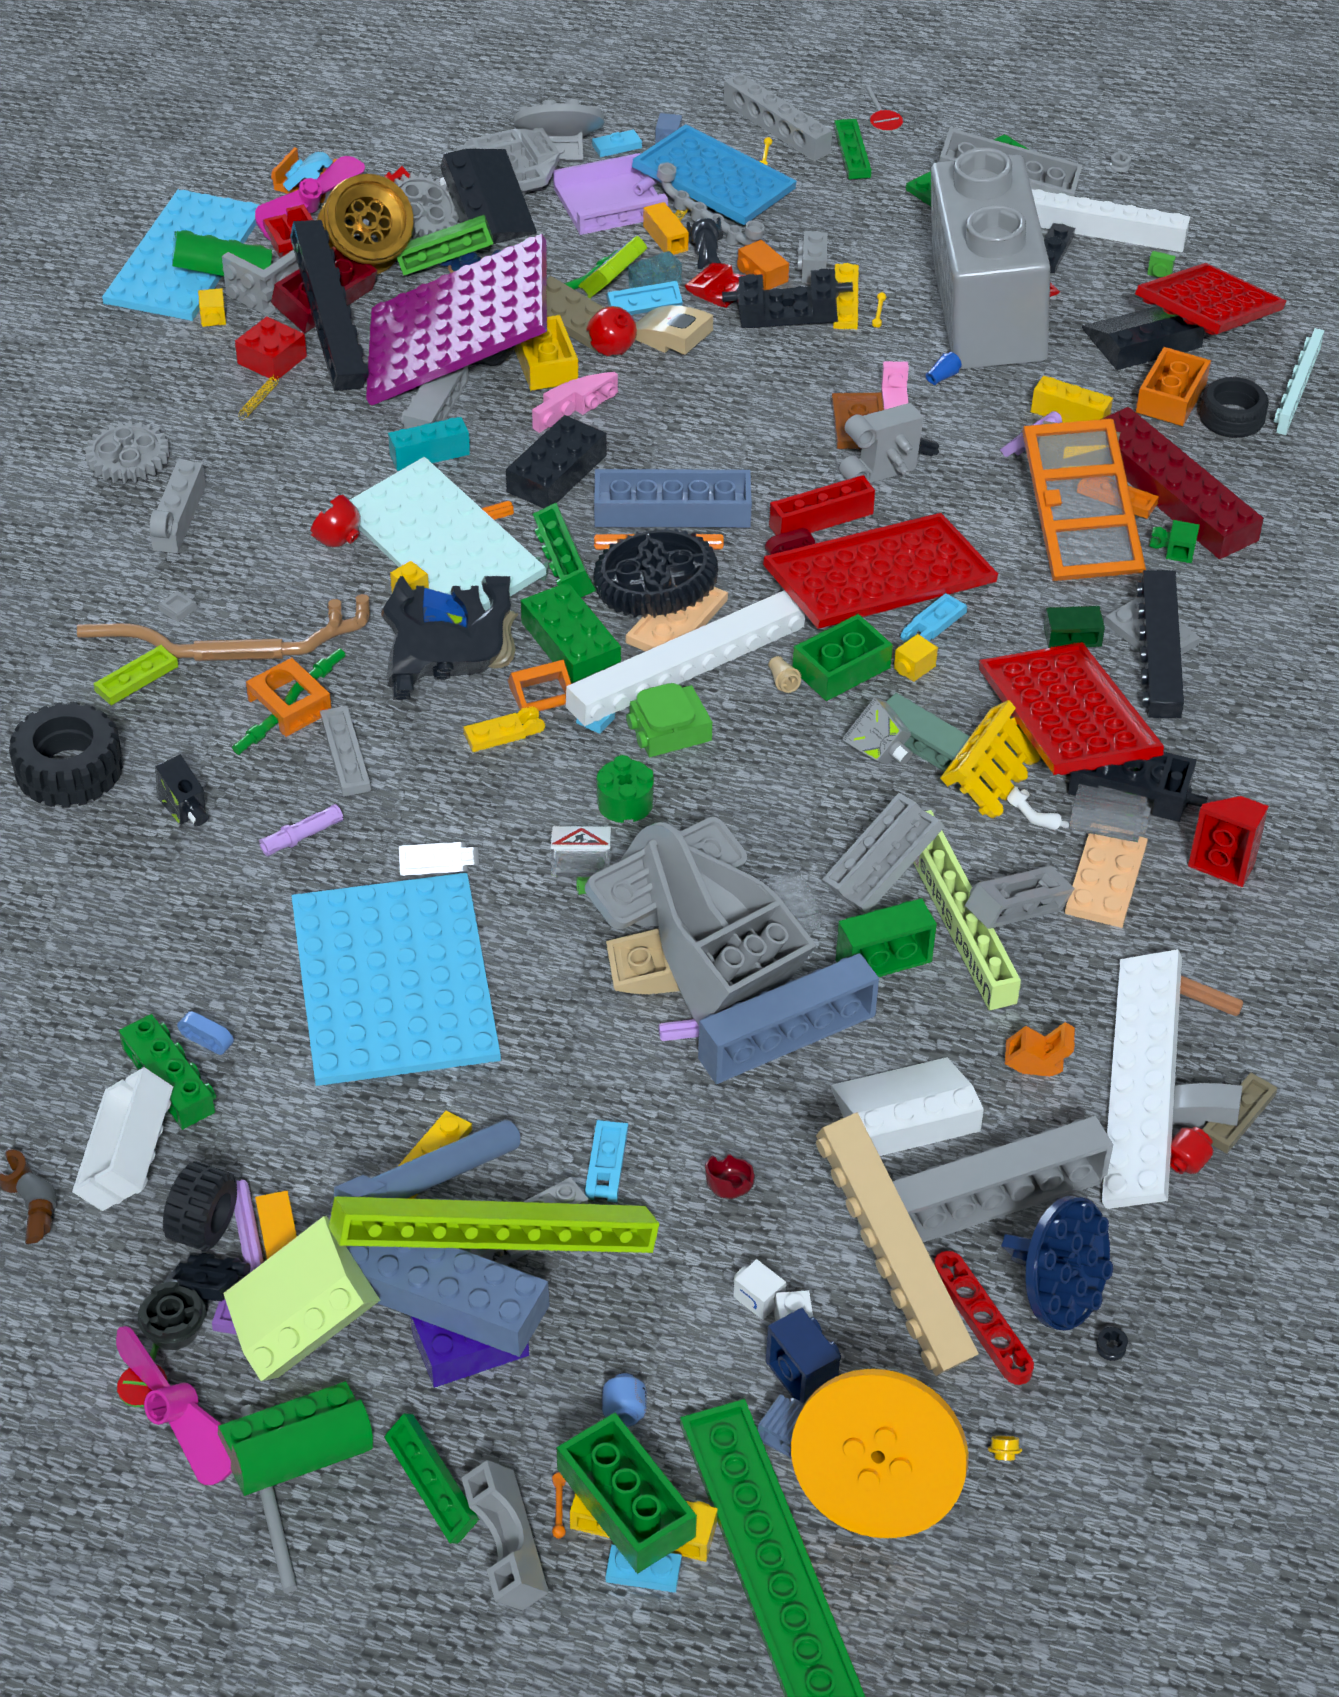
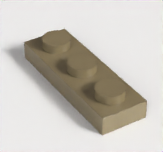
M1252 1072L1240 1084L1243 1087L1237 1126L1208 1122L1202 1129L1212 1139V1145L1226 1154L1277 1093L1278 1088Z

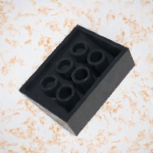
M462 149L443 155L440 169L461 223L485 215L493 236V244L537 233L506 149Z
M1160 306L1082 325V330L1116 370L1157 360L1164 347L1180 352L1202 348L1205 334L1203 327L1188 324L1183 320V317L1177 314H1168Z

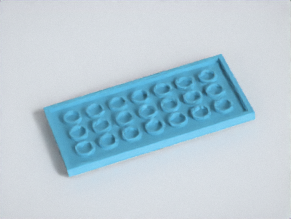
M178 189L102 296L103 304L193 321L200 311L198 290L214 289L222 276L172 266L174 232L187 230L197 235H212L218 239L227 241L237 240L244 244L257 225L255 211L259 204Z

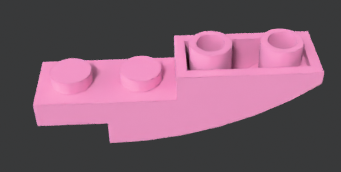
M607 372L589 375L566 382L543 394V403L532 409L533 429L540 433L548 427H552L564 415L570 416L574 411L583 415L591 409H595L605 400L614 397L618 393V374Z

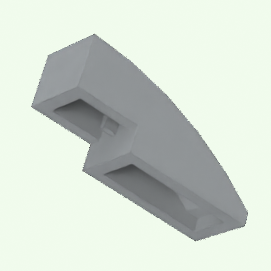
M1222 1083L1175 1085L1173 1124L1198 1127L1200 1129L1205 1127V1121L1237 1126L1243 1086Z

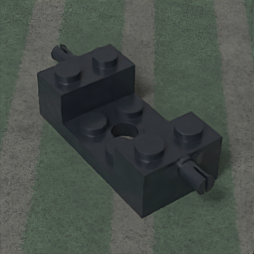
M835 269L811 270V286L809 287L798 286L795 288L764 290L763 274H748L746 276H739V286L736 291L722 292L723 302L737 301L739 304L741 328L838 322L837 297L839 293L853 292V283H838L835 278Z
M1163 752L1162 756L1152 757L1149 760H1134L1125 762L1122 765L1112 764L1101 766L1094 770L1084 769L1069 773L1071 775L1069 795L1096 801L1100 788L1103 786L1155 799L1152 815L1180 822L1183 811L1188 804L1201 807L1208 800V796L1192 793L1191 785L1197 759ZM1136 767L1140 769V771H1132L1128 768Z

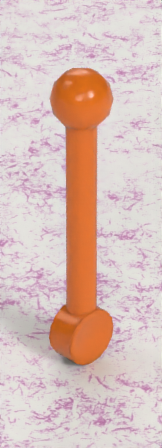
M558 1472L552 1477L553 1485L556 1487V1515L552 1534L555 1538L560 1539L566 1533L565 1527L562 1525L563 1486L566 1484V1480Z

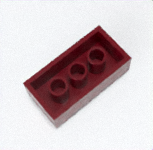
M334 246L332 247L335 254L334 264L340 270V284L345 287L346 305H349L373 289L377 269L371 264H362L349 259ZM299 269L274 284L271 303L303 333H306L315 327L301 274Z

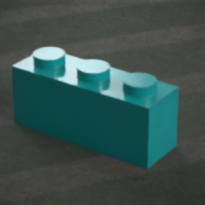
M462 417L449 418L388 433L390 457L397 471L406 468L423 457L427 458L431 463L470 455L469 431Z

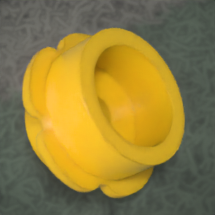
M992 1436L991 1446L988 1447V1451L994 1453V1459L1011 1461L1015 1460V1454L1022 1452V1448L1019 1447L1018 1437Z

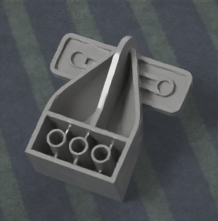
M709 817L680 832L672 825L662 822L645 827L637 834L619 862L593 874L585 884L587 896L611 927L624 929L634 923L639 926H659L660 941L665 958L681 995L698 1025L700 1020L710 1014L719 1013L731 1008L736 1003L745 1002L757 997L762 992L771 991L784 985L793 977L817 946L773 890L755 877L739 870L747 860V853L724 822L716 817Z

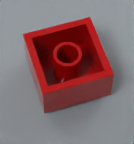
M267 316L235 340L237 363L267 378L274 377L275 380L281 378L307 357L305 334Z

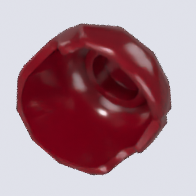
M728 1154L721 1161H718L715 1156H711L705 1164L708 1188L717 1197L723 1199L738 1198L747 1194L755 1183L753 1166L746 1160L734 1158L731 1154Z

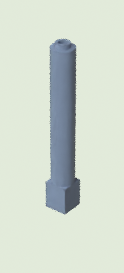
M500 1121L373 1178L361 1175L334 1187V1196L410 1198L516 1150L520 1145L519 1130L511 1121Z

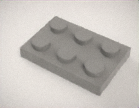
M1135 598L1106 615L1104 624L1140 651V647L1144 646V641H1139V624H1143V619H1138V603H1142V598ZM1179 621L1182 655L1199 645L1200 637Z

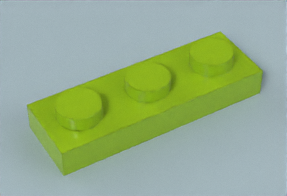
M159 645L93 683L94 690L106 702L113 705L177 668V658L162 645Z

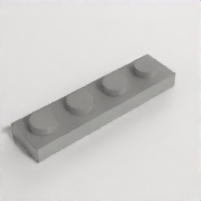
M348 706L321 710L322 725L343 797L371 791L369 777Z

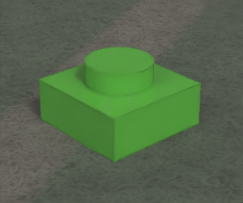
M1152 251L1147 275L1161 278L1173 274L1176 256Z

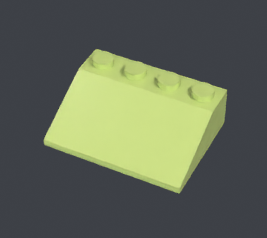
M323 1216L223 1293L242 1351L260 1381L280 1377L380 1301L347 1247L339 1246L329 1229L330 1220L327 1216Z

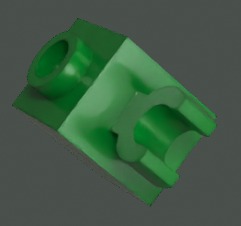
M1173 520L1171 532H1166L1161 527H1153L1150 547L1155 549L1168 547L1166 559L1192 563L1200 524Z

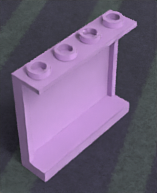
M640 153L554 170V190L580 235L643 222V207L665 202L668 206V198L665 193L658 195L653 186L641 195H637L634 192L633 186L646 177L641 171L632 167L633 159L640 155Z

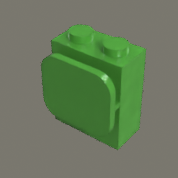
M668 683L640 691L637 694V700L630 701V713L626 715L627 723L630 730H635L638 745L641 749L645 748L649 758L712 741L713 722L692 685L682 688L678 684Z

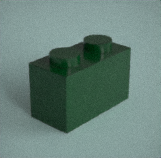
M1100 606L1046 608L1043 627L1048 648L1081 642L1086 647H1102L1105 626Z

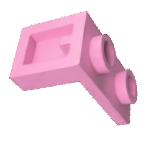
M883 361L881 388L884 410L908 403V362Z

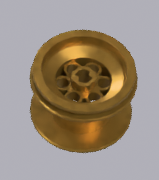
M376 174L355 175L337 184L329 194L326 203L322 206L317 220H322L324 230H327L329 233L330 248L335 246L338 251L353 261L371 264L377 269V274L386 271L397 261V256L407 247L411 239L414 225L412 206L406 194L393 181ZM347 219L352 220L353 225H352V226L347 225V224L345 223V220H347ZM364 219L369 220L370 223H371V225H370V226L365 225V224L363 223V220H364ZM354 234L360 235L362 241L356 240ZM371 236H377L378 242L372 241Z

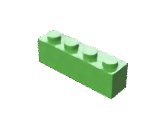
M485 215L409 241L407 247L397 256V260L405 276L493 245V236Z

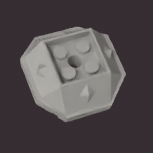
M543 128L502 131L470 139L463 146L457 148V151L462 149H506L523 196L525 193L541 190L543 186H547L559 162V151Z

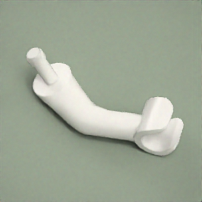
M1014 787L1007 797L1009 803L1019 808L1030 823L1052 830L1058 829L1059 826L1063 828L1069 827L1068 821H1062L1058 813H1037L1026 801L1030 795L1027 790L1022 789L1019 791L1018 787Z

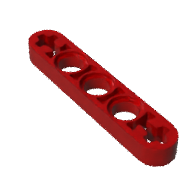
M953 1251L939 1253L935 1258L934 1265L955 1307L1008 1382L1014 1385H1022L1029 1382L1033 1375L1034 1361L963 1258ZM943 1264H947L949 1267L955 1266L954 1275L949 1268L943 1269ZM968 1287L974 1291V1295L969 1298L961 1297L957 1293V1289ZM986 1312L991 1316L992 1320L987 1323H981L974 1318V1314ZM995 1337H1003L1010 1345L1006 1348H997L992 1344L991 1340ZM1013 1361L1018 1367L1024 1366V1372H1021L1019 1369L1012 1370Z

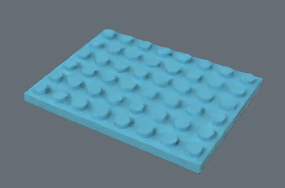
M467 873L291 895L316 1086L501 1061Z

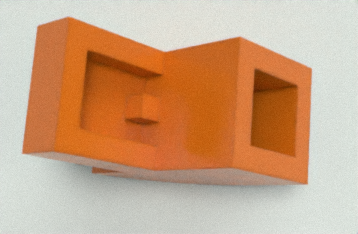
M1064 1022L1046 1036L1027 1026L1023 1027L1006 1040L1005 1064L1022 1074L1050 1077L1063 1072L1064 1058L1069 1057L1074 1052L1075 1027Z

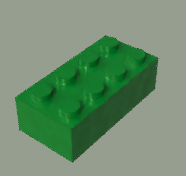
M569 582L521 599V623L552 662L564 660L571 684L621 663L620 644Z
M615 1412L556 1447L557 1470L637 1574L696 1537L697 1515Z

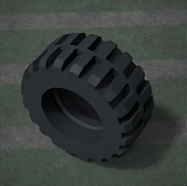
M63 702L54 703L55 706L47 707V705L41 707L39 712H32L27 715L25 722L21 721L17 725L10 738L9 753L17 785L32 800L38 803L43 801L45 805L50 807L61 805L62 808H70L73 804L81 806L87 804L88 800L93 799L95 801L101 798L102 793H107L114 786V783L118 781L123 769V755L116 724L106 713L100 709L96 711L95 707L88 704L81 706L78 702H70V704L63 705ZM62 751H83L79 755H76L71 758H50L51 756Z

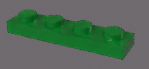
M857 119L834 120V130L848 179L871 178V167Z
M404 1413L384 1438L448 1542L457 1544L461 1542L480 1519L469 1508L466 1497L415 1416Z

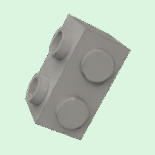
M819 231L804 232V241H799L797 270H802V283H811V270L826 269L828 233Z

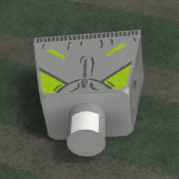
M875 697L842 738L844 742L884 764L890 763L894 758L903 765L910 760L913 754L904 745L910 738L911 732L886 701Z

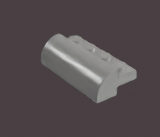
M898 793L822 880L836 895L855 910L860 909L864 913H869L945 826L938 818L922 810L916 802Z

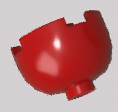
M616 306L600 309L589 320L586 328L592 339L591 345L598 352L609 357L612 354L623 355L633 345L637 335L636 322L627 310Z
M342 494L330 501L333 506L325 514L321 511L310 528L311 535L327 547H340L347 542L352 544L360 534L358 528L361 522V515L358 508Z

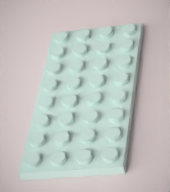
M425 457L350 499L361 515L358 529L398 567L409 561L414 562L428 574L429 589L450 595L452 586H460L461 590H469L471 586H479V597L485 611L490 609V600L483 591L481 584L484 576H510L509 593L512 596L546 575V568Z

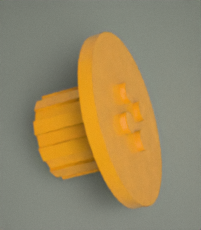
M883 1369L855 1370L827 1381L808 1398L797 1418L792 1433V1464L797 1480L805 1495L828 1519L860 1535L875 1538H899L917 1534L930 1528L944 1518L957 1502L967 1476V1441L963 1428L953 1410L933 1389L917 1379L895 1371Z

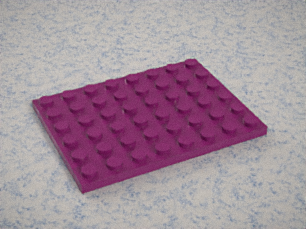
M540 234L535 237H529L524 242L506 247L501 252L492 256H485L478 262L465 265L455 272L444 274L432 282L421 284L416 289L400 293L395 298L386 302H380L372 307L368 357L369 375L366 390V400L368 403L375 405L547 332V245L544 236Z

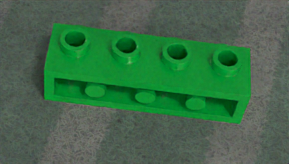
M557 503L533 513L538 528L534 529L540 543H545L541 547L548 560L552 559V562L548 563L555 577L559 576V579L556 580L557 585L569 582L581 598L596 591L568 524Z
M150 1014L119 1030L122 1049L138 1070L145 1067L173 1086L170 1096L171 1105L168 1112L182 1130L215 1113L213 1100L216 1099V1094L212 1086L208 1082L205 1084L202 1082L198 1068L193 1062H187L183 1048L178 1042H172L170 1032L163 1022L158 1023L154 1016Z

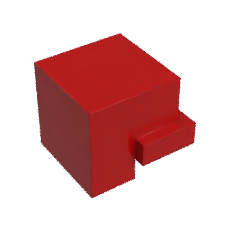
M304 204L286 208V214L263 219L264 229L280 258L293 250L290 239L293 221L313 220Z

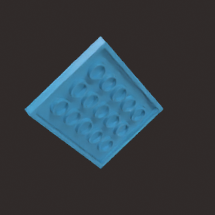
M687 124L635 157L632 163L633 168L645 175H649L660 183L661 180L657 177L658 166L661 163L673 164L677 169L675 179L671 181L675 189L686 191L689 197L697 202L704 203L716 212L742 225H745L748 221H751L793 191L797 183L796 180Z

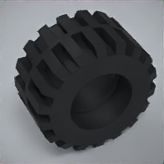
M197 1161L190 1162L180 1172L168 1194L163 1213V1233H165V1237L201 1251H209L225 1233L235 1209L237 1180L234 1174Z

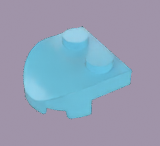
M315 152L304 161L299 159L285 174L287 179L282 185L290 191L304 177L317 179L323 169H327L333 160L324 152Z

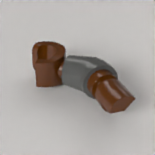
M8 1150L5 1152V1157L14 1172L9 1175L0 1174V1187L6 1192H18L25 1200V1207L28 1209L29 1215L27 1218L25 1243H38L45 1234L51 1231L52 1211L55 1210L57 1205L56 1192L51 1183L32 1172L25 1156L21 1152Z

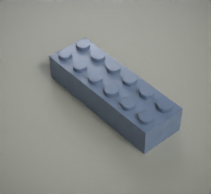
M595 469V527L751 528L750 470Z
M859 953L849 958H843L838 963L826 968L817 969L797 980H791L776 989L762 992L750 1000L736 1003L731 1008L719 1013L710 1014L699 1021L698 1059L715 1084H719L870 1019L876 1014L879 977Z
M347 1246V1249L379 1297L380 1301L377 1304L518 1357L522 1354L550 1306L548 1281L459 1248Z

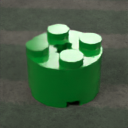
M626 755L617 756L614 761L605 764L599 770L596 778L597 805L600 813L607 819L618 823H624V820L632 819L635 822L645 818L653 808V771L645 764L632 760Z

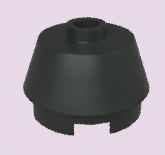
M165 1282L153 1287L151 1294L140 1304L138 1311V1324L143 1334L157 1346L166 1350H178L191 1344L197 1337L205 1318V1305L194 1289L192 1291L179 1286L178 1282Z

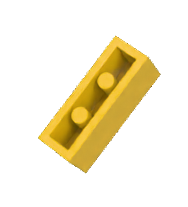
M1043 375L1033 391L1031 412L1046 416L1055 411L1061 415L1063 423L1100 420L1111 415L1113 397Z

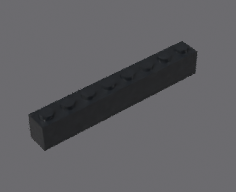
M322 220L293 221L290 239L333 390L363 388L365 378H368L369 375L368 366L366 363H363L362 345L357 342V328L351 322V308L349 305H346L345 287L340 284V270L334 264V250L329 247V233L327 230H324Z

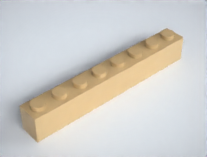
M858 1112L823 1127L816 1135L818 1151L823 1158L827 1157L832 1167V1179L838 1188L842 1187L847 1197V1209L853 1218L857 1217L862 1227L860 1231L861 1237L868 1248H872L877 1258L875 1261L877 1270L883 1278H887L892 1288V1300L897 1308H902L907 1318V1330L914 1340H918L923 1350L921 1357L927 1369L933 1370L935 1376L977 1356L979 1353Z

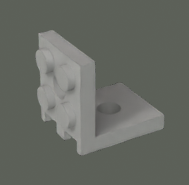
M294 250L264 270L230 252L222 256L227 296L268 317L278 311L271 303L274 284L299 269Z

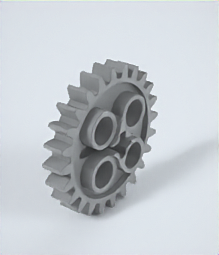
M411 172L409 178L403 174L400 180L395 179L394 183L403 190L412 206L414 218L413 239H416L417 236L422 237L457 224L459 219L449 191L446 190L447 185L441 186L439 184L440 178L433 181L431 174L424 178L422 172H420L418 177Z
M129 421L124 426L121 422H118V427L109 424V430L99 429L100 435L93 434V440H88V447H85L86 462L89 465L90 471H95V476L102 475L103 480L112 477L113 483L118 479H122L123 484L128 479H132L135 483L137 482V477L146 480V474L156 475L155 469L162 470V464H167V457L170 456L168 439H165V434L160 433L159 428L152 429L151 424L143 427L142 422L133 425L132 421Z

